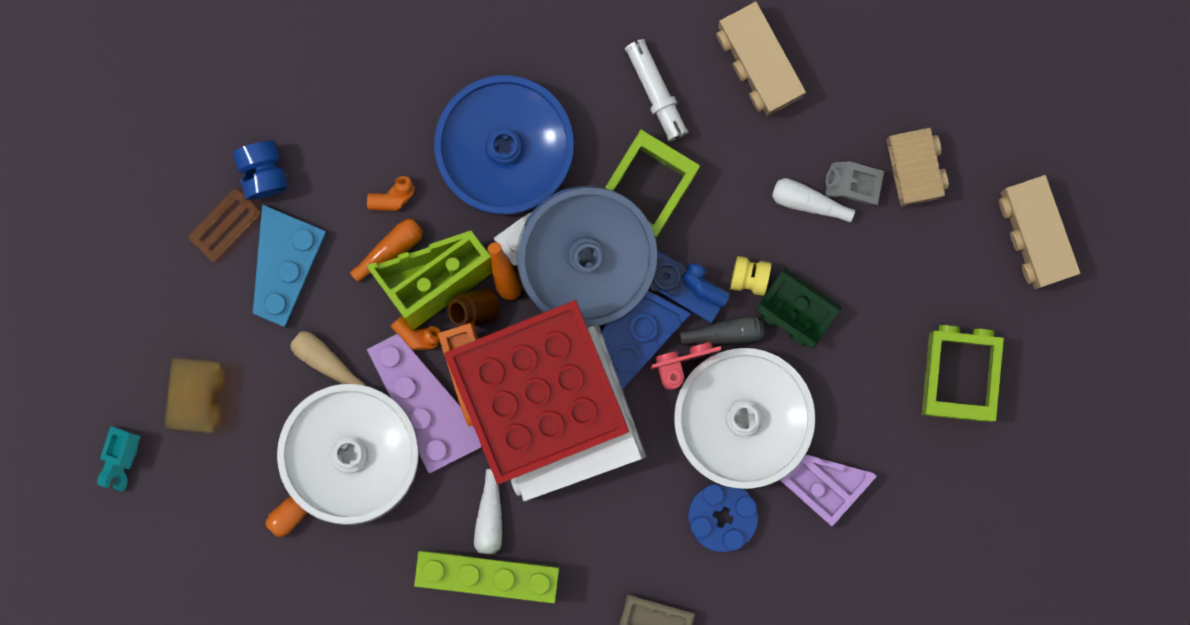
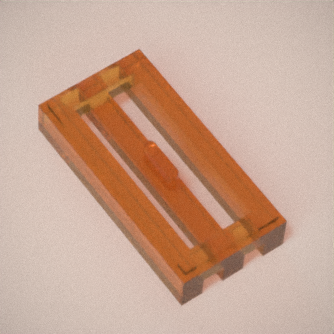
M234 188L187 238L211 261L215 262L256 219L261 211L249 200H245L244 195ZM236 199L241 202L204 242L199 240L204 232ZM247 208L249 210L247 215L211 251L209 247Z

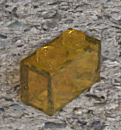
M172 358L165 428L213 432V426H218L220 405H215L216 393L222 390L224 372L219 370V363Z

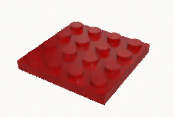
M576 299L444 352L497 485L630 431Z

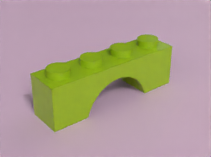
M420 550L418 551L414 586L555 603L560 566L493 560L453 553Z

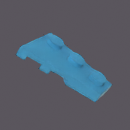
M262 205L253 314L287 327L327 235L326 231Z

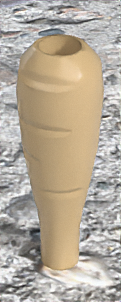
M300 331L291 342L290 347L293 354L320 373L341 384L365 385L344 365L330 348L311 332Z

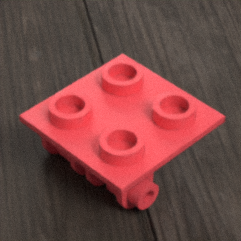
M711 342L691 347L689 349L690 354L678 357L677 351L657 356V363L652 364L650 368L651 371L659 370L661 381L665 388L675 390L684 381L682 362L716 354L721 350V346L713 348Z

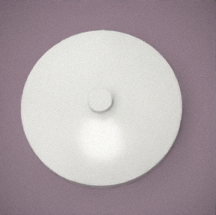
M736 348L709 357L691 372L685 380L676 401L674 424L682 452L697 471L718 484L732 488L749 489L763 487L780 480L801 462L813 438L815 409L806 383L789 363L763 350Z
M357 384L330 386L304 399L286 420L280 434L277 449L279 473L286 490L293 500L312 516L325 522L339 525L367 523L390 512L408 493L416 476L419 460L416 433L403 409L386 394L371 387Z

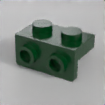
M784 267L756 310L761 313L762 319L768 324L780 326L789 332L793 341L799 345H808L814 349L842 306Z

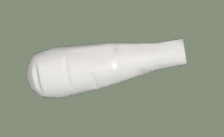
M788 178L778 180L772 193V197L777 204L791 209L835 217L850 223L855 214L854 209L843 206L822 193Z
M486 469L484 492L475 526L474 547L481 554H496L502 545V513L499 484L497 485L491 469Z

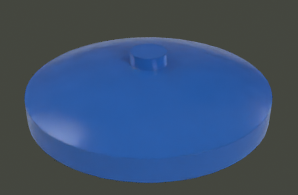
M498 75L483 78L467 85L449 101L436 127L434 150L437 166L445 183L460 200L472 208L485 213L514 215L536 208L545 199L557 192L565 181L572 164L574 140L572 127L564 108L548 90L522 77Z

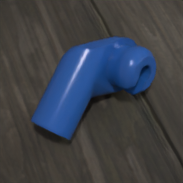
M691 263L688 266L687 273L684 272V282L699 298L723 308L729 299V292L704 281L703 278L707 273L706 268Z

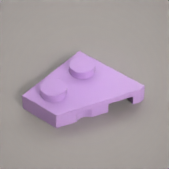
M805 454L801 462L789 474L781 478L780 481L824 521L833 526L877 476L872 472Z

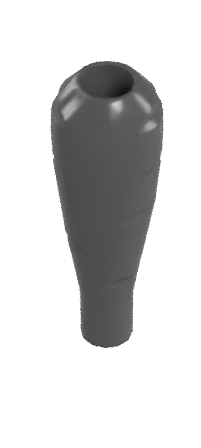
M744 316L695 330L682 331L680 336L682 345L711 342V344L733 345L751 344L761 341L765 333L761 318L758 316Z

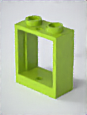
M640 130L605 188L615 191L639 150L682 175V180L655 224L650 223L655 239H657L699 171L700 165L643 130Z
M939 325V331L929 332L921 415L996 422L1004 338L994 337V330L974 329L973 334L960 333V327ZM942 342L991 347L985 406L936 401Z

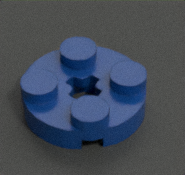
M718 483L708 485L694 496L689 506L688 521L691 532L701 545L716 552L738 550L749 542L756 531L758 524L756 503L744 489L727 487ZM723 507L729 508V515L733 517L731 524L725 523L723 527H718V520L713 517V513L715 510L721 512Z

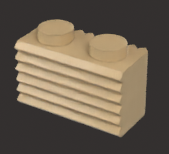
M931 128L889 136L886 141L900 207L938 200L944 197V190L949 189V183L945 169H939L937 156L941 155V145L938 135L932 136Z

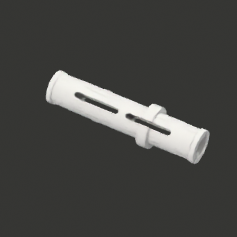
M645 39L638 40L637 45L633 42L625 47V51L628 53L652 104L650 108L652 114L658 116L667 135L668 142L674 141L675 137L680 138L689 131L686 129L675 106L678 102L675 96H670L647 48Z

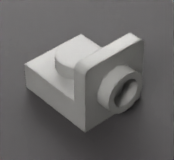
M850 161L834 162L831 164L830 170L826 175L827 188L825 195L831 198L842 197L868 205H878L884 171Z

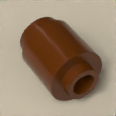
M486 288L459 294L448 305V317L452 324L457 327L474 322L475 326L490 323L498 317L499 302L496 295Z

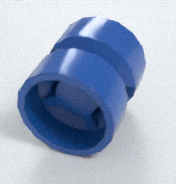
M274 140L253 143L232 152L237 172L244 174L240 183L245 200L269 197L289 188L284 169L277 167L281 158Z

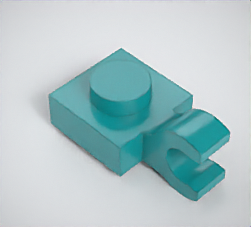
M110 426L100 457L101 460L105 461V464L98 476L97 485L109 488L111 480L115 478L112 488L121 492L125 490L128 479L124 468H131L133 459L138 451V443L141 436Z

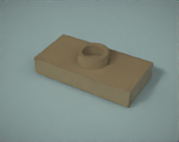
M628 594L619 625H692L695 613Z

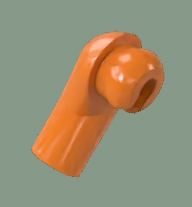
M400 176L395 179V184L386 194L368 193L367 210H400L413 197L415 187L412 180L407 176Z
M402 316L390 326L412 350H432L440 344L438 333L441 331L438 327L429 326V328H416L412 330Z

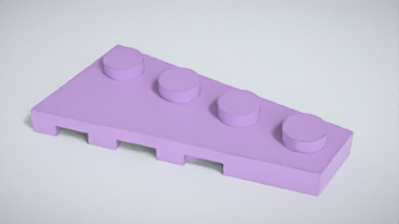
M398 334L367 349L391 399L403 409L411 421L418 441L419 455L429 474L482 447L474 427H469L466 424L460 405Z

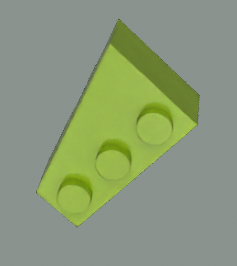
M472 231L429 244L430 247L419 251L399 254L397 258L379 264L375 262L366 265L412 330L448 306L455 296L466 293L492 274L491 257Z

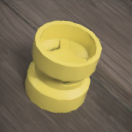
M737 255L730 289L736 291L748 289L754 295L764 297L770 276L771 263L765 261L754 263L750 262L747 257Z

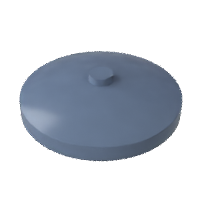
M576 186L551 195L530 214L519 235L516 263L520 281L525 291L543 312L576 299L587 327L598 326L621 318L630 312L645 296L656 271L657 245L654 232L647 218L626 197L613 190L599 186Z

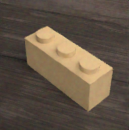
M756 1L719 21L718 28L720 31L716 33L717 39L724 51L731 50L736 59V62L732 63L733 68L741 81H748L753 91L749 93V97L758 112L763 110L768 117L804 97L806 91Z
M1046 175L1001 191L1002 198L998 200L1000 210L1005 219L1010 218L1014 230L1010 232V237L1015 250H1021L1025 261V264H1022V271L1028 284L1033 283L1034 289H1038L1081 274Z

